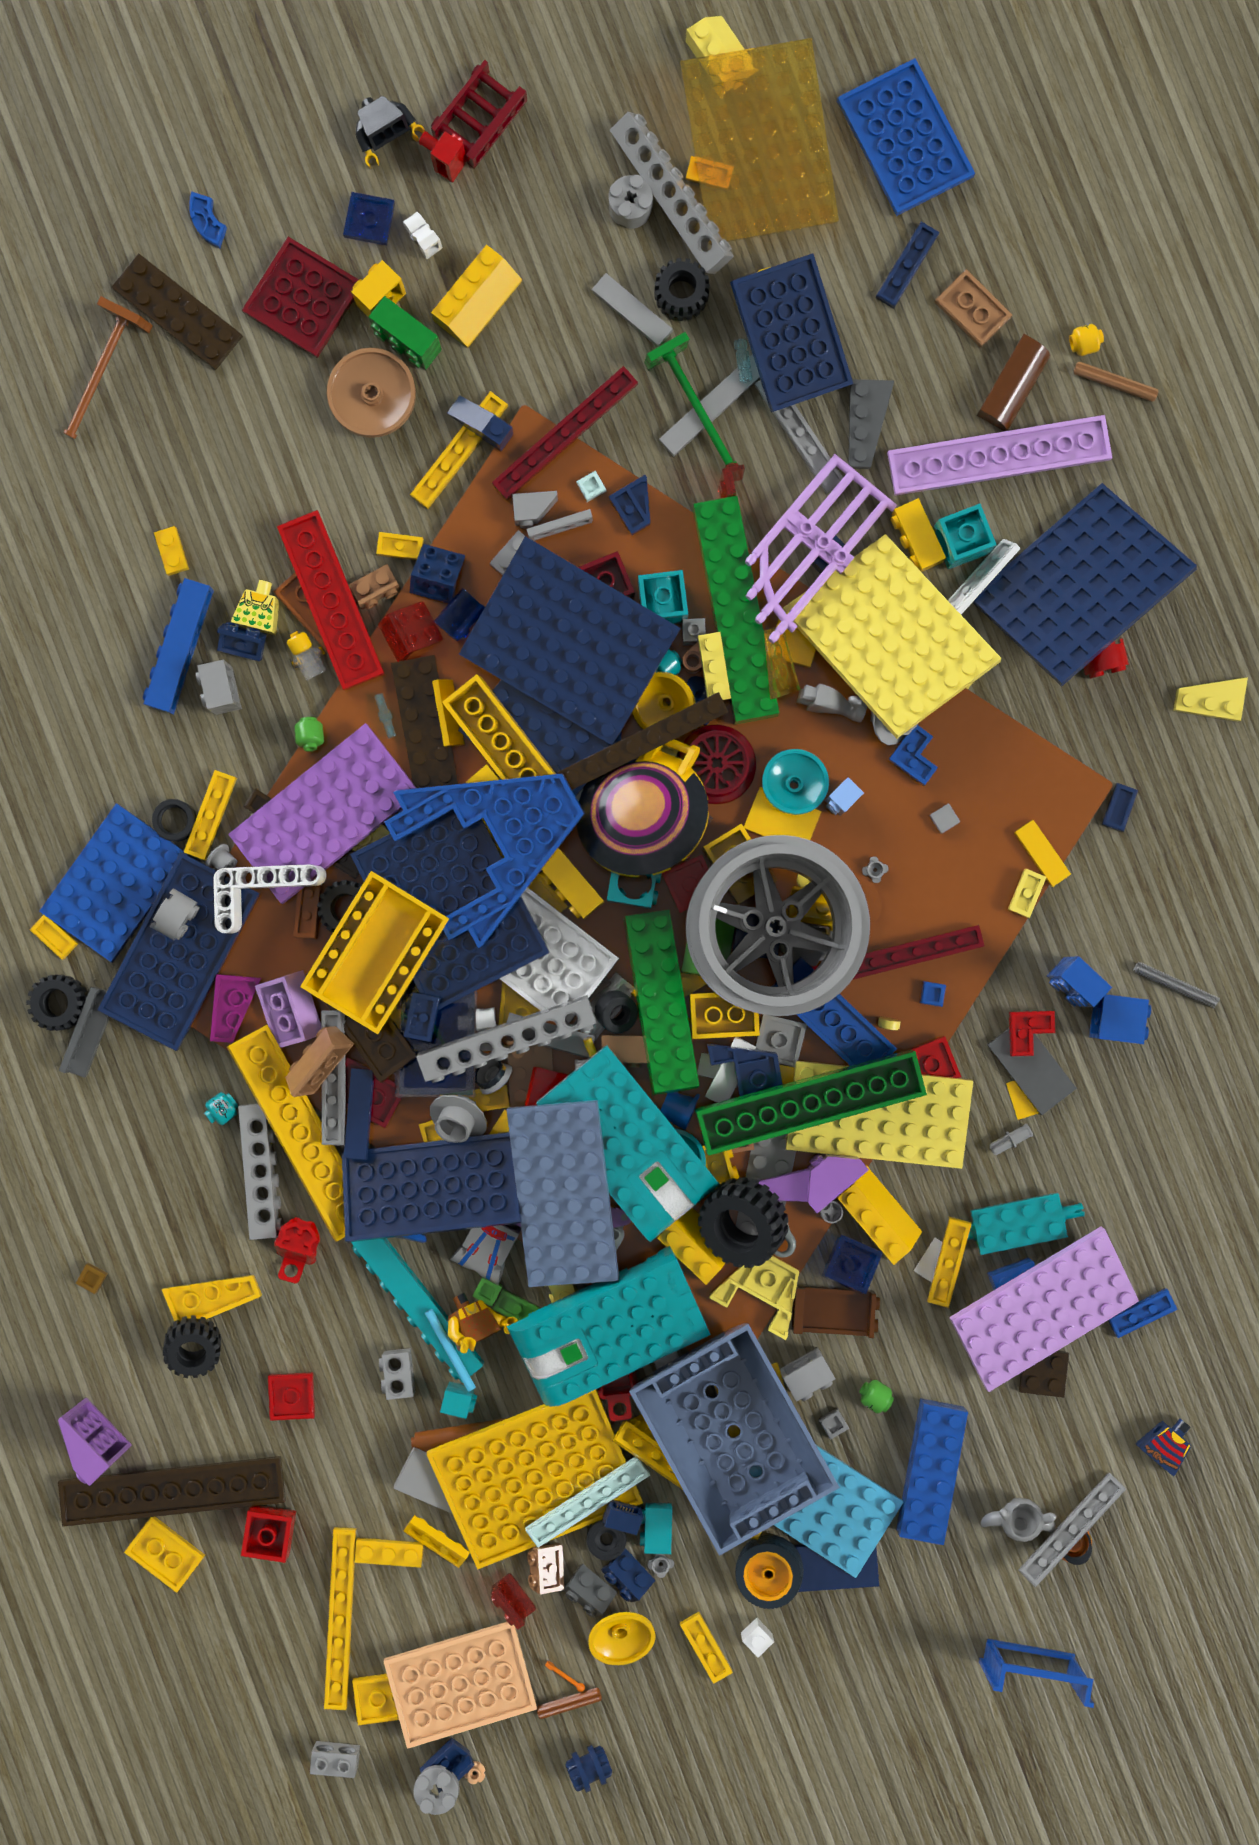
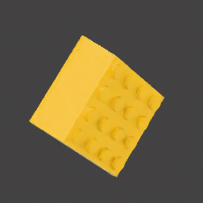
M371 871L300 987L376 1034H379L437 941L449 918Z

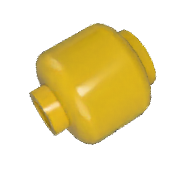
M1094 324L1075 328L1072 335L1069 336L1071 350L1079 356L1098 352L1101 343L1104 342L1102 330H1098Z

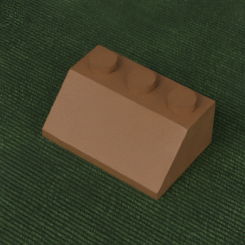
M336 1026L323 1027L316 1034L317 1039L303 1050L304 1055L301 1059L294 1062L289 1068L290 1072L286 1076V1081L290 1094L293 1097L314 1094L354 1045Z

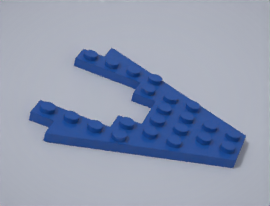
M563 774L397 790L393 793L403 811L384 821L394 841H398L451 810H454L464 829L484 818L505 857L485 868L496 889L447 915L446 917L449 920L443 929L448 940L469 930L477 947L480 948L486 943L585 813Z

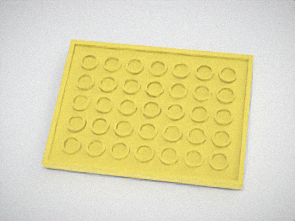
M886 534L854 556V559L841 574L835 570L793 621L798 626L797 629L896 739L1001 662V657ZM804 593L783 607L786 614L790 612Z

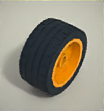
M761 1535L758 1540L752 1539L739 1554L735 1568L738 1589H740V1592L748 1602L759 1608L774 1609L785 1606L793 1600L801 1587L804 1571L803 1562L796 1547L787 1539L778 1535Z

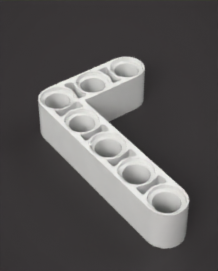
M315 865L239 867L217 870L214 874L216 929L221 933L229 934L237 933L242 926L241 889L319 886L326 880V871L321 866ZM315 869L317 872V878L314 881H312L310 879V873L312 870ZM293 870L295 872V879L290 882L288 875ZM271 871L274 878L269 883L267 881V874ZM250 872L252 880L250 883H247L245 877ZM227 873L230 875V882L228 884L224 882V877ZM229 895L231 903L227 907L225 905V898ZM228 918H230L232 922L231 927L229 929H227L225 925V922Z

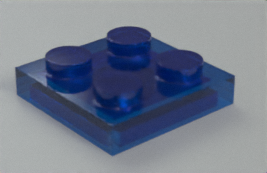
M351 192L343 232L344 238L387 246L395 200Z

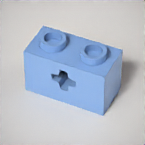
M847 778L825 799L828 803L826 807L834 815L838 813L841 816L864 792L852 780Z

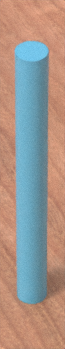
M433 1309L426 1311L425 1315L467 1391L475 1389V1384Z

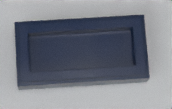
M1116 783L1101 825L1124 832L1138 790Z

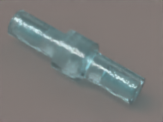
M383 693L377 694L374 697L379 709V720L383 722L387 737H395L396 733L391 721L393 719L391 710L387 708Z

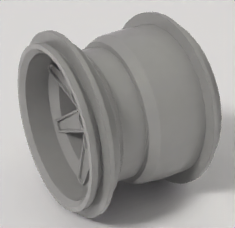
M770 835L748 840L722 855L708 869L698 883L690 900L686 918V938L690 956L705 983L727 1002L751 1012L771 1016H789L808 1012L824 1005L841 993L858 972L867 951L870 935L868 904L862 887L850 868L837 855L820 844L808 839L788 835ZM768 868L785 869L798 873L811 883L782 902ZM753 872L756 908L720 903L727 890L738 879ZM821 894L824 896L831 912L832 938L800 922ZM789 905L797 908L798 913L794 918H789L786 915L785 910ZM749 914L758 916L759 923L755 927L747 924L746 918ZM716 918L748 933L726 960L721 954L716 939ZM774 921L780 927L776 933H773V928L769 927L770 923H775ZM777 943H782L786 948L785 954L782 956H777L773 951ZM792 947L827 952L823 961L811 974L794 983ZM766 953L778 987L755 984L736 972Z

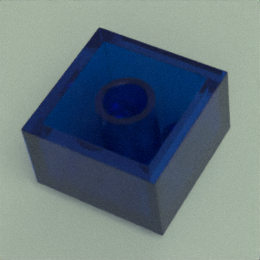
M842 1234L838 1235L821 1277L860 1294H866L883 1252Z

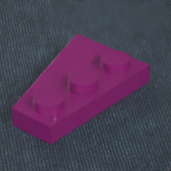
M216 974L210 1041L233 1043L256 991L255 985L259 984L261 978Z

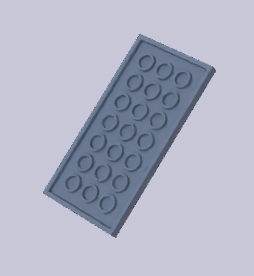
M598 1100L508 1108L507 1118L517 1198L522 1219L521 1230L528 1286L538 1287L618 1281L619 1272Z

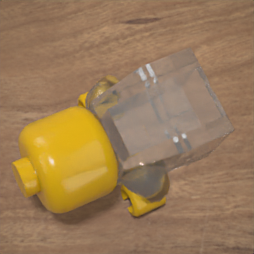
M296 631L290 634L291 638L287 640V645L292 654L296 655L294 661H292L295 670L300 668L306 681L326 671L327 668L320 658L325 654L321 646L312 648V643L305 632L298 633Z

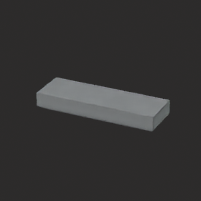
M588 509L528 528V537L535 541L592 523L591 510Z

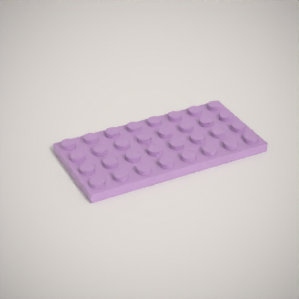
M1099 1227L949 1318L985 1389L990 1392L1139 1302L1106 1230L1103 1227Z

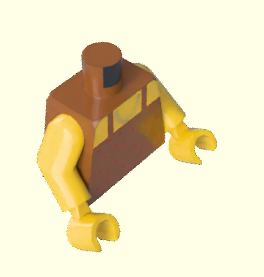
M462 1293L453 1298L458 1310L448 1316V1337L456 1344L458 1351L467 1353L468 1348L474 1351L477 1342L492 1336L502 1330V1327H504L506 1334H510L507 1326L518 1320L515 1317L506 1318L487 1306L482 1300L470 1304L466 1294Z

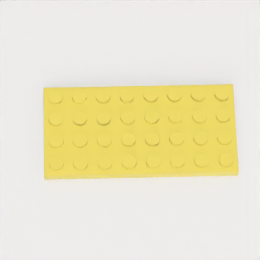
M796 1060L793 1082L848 1066ZM922 1074L927 1092L926 1096L788 1133L785 1149L962 1169L973 1080Z

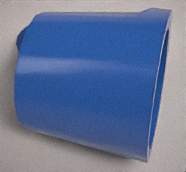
M679 1092L668 1093L660 1111L670 1123L686 1130L700 1094L692 1097Z

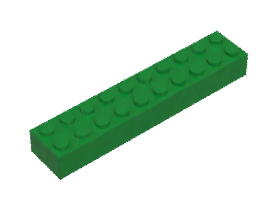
M738 496L695 503L693 505L694 519L716 632L721 633L734 725L778 717L779 707L762 623L757 624L755 622L756 616L760 613L757 595L752 600L746 598L747 592L754 585V578L751 566L745 563L749 553Z
M910 1049L696 1108L695 1112L706 1152L709 1156L926 1096L927 1092L916 1052Z

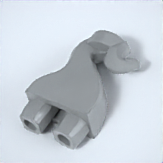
M819 684L816 687L805 685L804 689H800L797 703L807 705V711L840 714L856 722L863 720L867 710V705L859 697L850 696L847 700L837 690L823 684Z

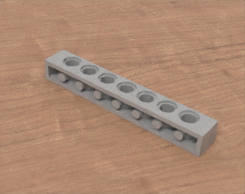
M627 112L610 129V132L639 175L649 184L652 194L700 265L705 269V272L716 274L734 257L730 251L732 249L730 244L721 238L718 233V226L706 216L707 210L701 203L696 201L692 188L685 185L682 180V173L676 167H673L669 154L660 148L657 136L648 130L644 117L639 113ZM639 134V141L636 143L635 138ZM651 151V159L648 161L647 155ZM663 169V177L660 179L659 173ZM675 187L676 192L675 195L672 197L671 191L672 188ZM687 204L688 211L684 215L683 209L684 206ZM699 222L700 229L696 233L695 226ZM711 240L712 248L708 250L707 244Z
M588 995L419 1052L416 1057L425 1082L431 1080L432 1083L445 1079L444 1076L453 1073V1076L466 1072L465 1068L487 1065L486 1061L495 1058L496 1061H500L509 1057V1053L515 1051L517 1054L524 1053L530 1050V1046L538 1044V1047L551 1043L550 1039L559 1037V1039L568 1038L576 1030L580 1029L581 1032L594 1028L593 1025L596 1024V1018ZM570 1013L575 1014L578 1017L577 1022L574 1024L567 1023L565 1020L566 1015ZM553 1021L557 1027L553 1031H548L544 1028V1023ZM526 1028H531L535 1031V1036L526 1038L522 1032ZM509 1035L514 1039V1043L504 1045L501 1038ZM482 1043H489L492 1045L493 1050L485 1053L480 1049V1045ZM467 1050L471 1053V1058L463 1060L460 1058L459 1052ZM445 1057L450 1061V1065L442 1067L438 1064V1059Z

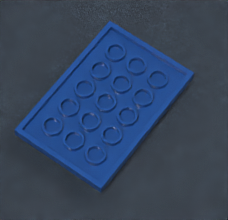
M916 58L837 97V103L896 216L975 176V172Z
M116 803L39 912L110 962H114L150 911L180 852L184 853V850L173 842L160 837L152 827Z

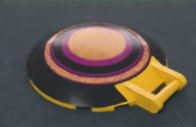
M674 739L664 745L685 753L684 760L662 752L663 745L586 784L578 801L585 814L576 825L581 843L593 860L613 873L629 877H639V875H657L671 869L670 867L681 860L684 861L695 850L705 833L709 817L706 790L702 781L692 769L699 755L700 747L695 745L689 746Z

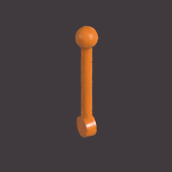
M547 1661L545 1666L549 1670H553L573 1684L579 1692L585 1690L583 1683L576 1682L555 1667L552 1662Z

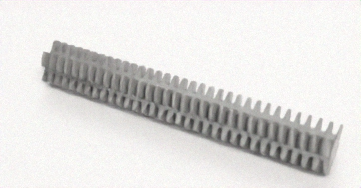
M1138 962L1133 969L1135 973L1138 972L1137 974H1139L1140 972V975H1145L1147 979L1149 977L1150 980L1153 978L1152 981L1155 979V982H1160L1162 985L1165 984V987L1168 985L1170 989H1175L1177 992L1180 991V994L1183 992L1185 996H1190V998H1195V1000L1198 999L1200 1003L1203 1001L1207 1006L1215 1008L1220 1000L1215 995H1210V993L1199 988L1197 989L1195 986L1192 987L1190 984L1187 985L1184 981L1172 978L1169 974L1157 971V969L1149 965L1147 966V964H1142V962Z

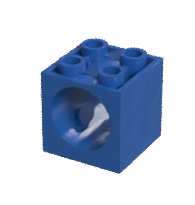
M1106 994L1095 1007H1092L1089 1038L1144 1044V1040H1147L1149 1028L1146 1027L1147 1018L1151 1015L1149 1000Z

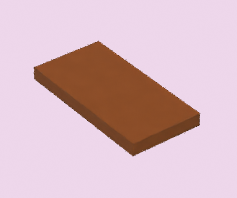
M294 573L273 592L326 650L297 575Z

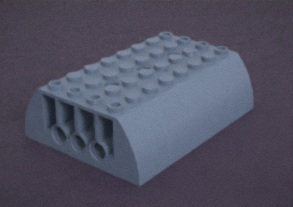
M748 1323L732 1327L660 1367L640 1380L629 1391L719 1556L840 1488ZM707 1386H716L718 1394L715 1397L707 1396L705 1393ZM731 1425H736L740 1428V1434L737 1437H731L727 1433V1429ZM758 1465L762 1468L763 1472L759 1477H753L750 1474L749 1470L752 1466Z

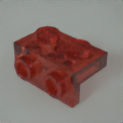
M731 463L722 469L719 481L720 486H718L720 499L736 496L734 481L743 479L744 465Z
M508 1573L492 1586V1602L497 1608H502L505 1612L504 1617L510 1626L514 1625L517 1630L525 1625L526 1617L536 1610V1606L511 1573Z

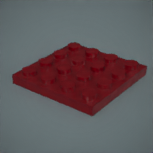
M288 236L244 305L242 312L318 358L353 303L354 298L351 291L359 279Z

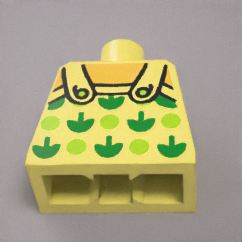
M259 580L256 592L246 589L231 622L238 624L239 627L256 628L260 632L276 636L279 600L275 596L269 595L272 583Z

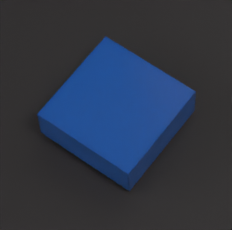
M923 981L920 1003L943 1007L946 985Z

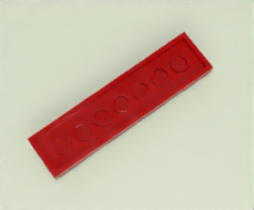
M313 511L277 526L342 689L345 691L384 675L385 673L319 511Z

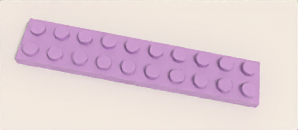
M1105 415L889 450L887 452L894 496L1112 459Z

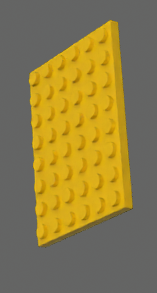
M596 1389L560 1406L540 1405L427 1451L428 1460L477 1570L535 1547L536 1545L527 1534L525 1527L627 1462L621 1447L612 1441L615 1433ZM637 1485L613 1499L635 1506L643 1503ZM607 1504L553 1539L602 1520Z

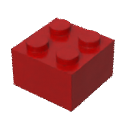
M261 1505L251 1506L247 1511L241 1556L285 1563L290 1555L296 1511Z

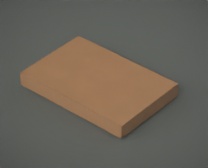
M967 269L934 302L980 348L1013 316Z

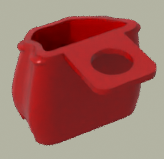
M295 1217L280 1228L279 1235L274 1242L277 1254L284 1257L278 1273L280 1280L297 1284L300 1281L305 1264L311 1265L315 1263L320 1235L314 1222L303 1221L301 1218ZM288 1265H295L298 1272L294 1277L285 1275L284 1271Z
M637 1370L596 1389L600 1399H607L611 1421L628 1420L632 1417L631 1394L629 1391L639 1382ZM618 1402L626 1405L627 1409L623 1415H616L613 1411L614 1405Z

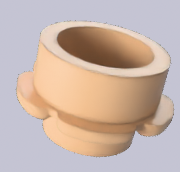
M473 1761L474 1766L464 1775L470 1784L480 1783L485 1778V1767L478 1761Z

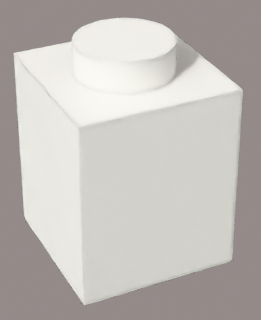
M758 1618L753 1620L741 1632L742 1642L757 1657L774 1643L773 1634Z

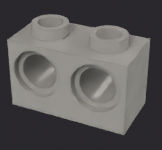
M411 1348L384 1351L382 1358H379V1369L384 1372V1380H381L382 1394L386 1393V1400L413 1397L415 1394ZM390 1359H399L401 1366L399 1368L392 1367ZM395 1380L402 1382L403 1389H394L392 1382Z
M316 1741L312 1750L310 1774L355 1778L359 1765L360 1745Z

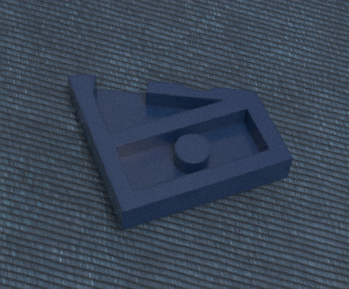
M643 475L609 496L611 503L631 536L651 523L647 477Z

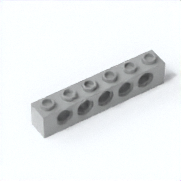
M258 1103L240 1105L238 1109L249 1239L276 1238L279 1235L280 1228L283 1226V1221L278 1215V1209H281V1198L277 1196L276 1187H279V1176L275 1174L274 1165H277L276 1151L273 1152L272 1143H275V1133L271 1129ZM255 1120L262 1123L263 1129L261 1132H256L253 1129ZM257 1142L264 1145L265 1151L263 1154H258L255 1151V1144ZM258 1165H263L266 1168L265 1176H260L257 1173ZM260 1187L268 1190L267 1198L260 1197L258 1193ZM262 1209L269 1211V1220L261 1218L260 1212Z

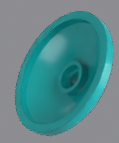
M789 749L778 753L768 762L762 777V787L767 800L776 809L791 815H801L813 811L823 802L829 788V776L822 761L814 754L801 749ZM790 783H796L798 788L792 789Z

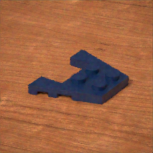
M707 1044L711 1066L734 1062L739 1096L783 1085L776 1052Z

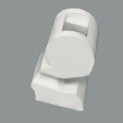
M415 212L403 221V225L410 234L411 239L418 242L420 250L426 259L443 248L439 237L430 229V226L418 212Z
M494 1007L476 1009L477 1032L497 1026ZM482 1043L480 1045L482 1051L493 1050L492 1045L489 1043Z

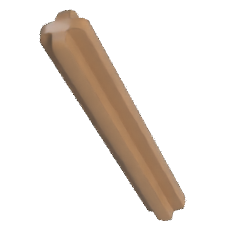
M1078 362L1074 368L1075 375L1151 402L1157 398L1158 389L1082 362Z

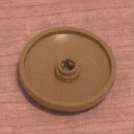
M363 348L349 353L336 364L328 380L327 399L334 417L346 430L358 436L375 438L393 433L408 420L415 405L416 388L410 370L398 356L379 348Z

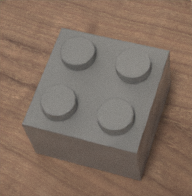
M225 660L197 665L196 679L198 685H202L203 694L200 696L203 707H207L209 711L216 715L242 709L233 668Z
M818 1347L780 1369L782 1377L796 1402L800 1399L805 1401L811 1398L814 1391L819 1388L824 1390L833 1384L832 1381L835 1380Z

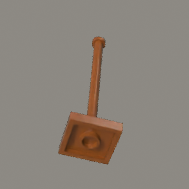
M100 296L97 305L115 316L117 323L68 429H65L63 432L74 439L77 437L75 433L125 325L131 324L147 333H150L153 327L152 324L140 315Z

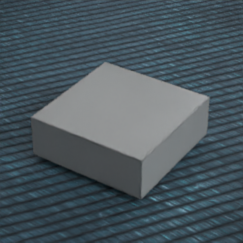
M949 803L929 815L940 834L960 823L959 818Z
M838 1408L818 1419L830 1440L849 1429Z

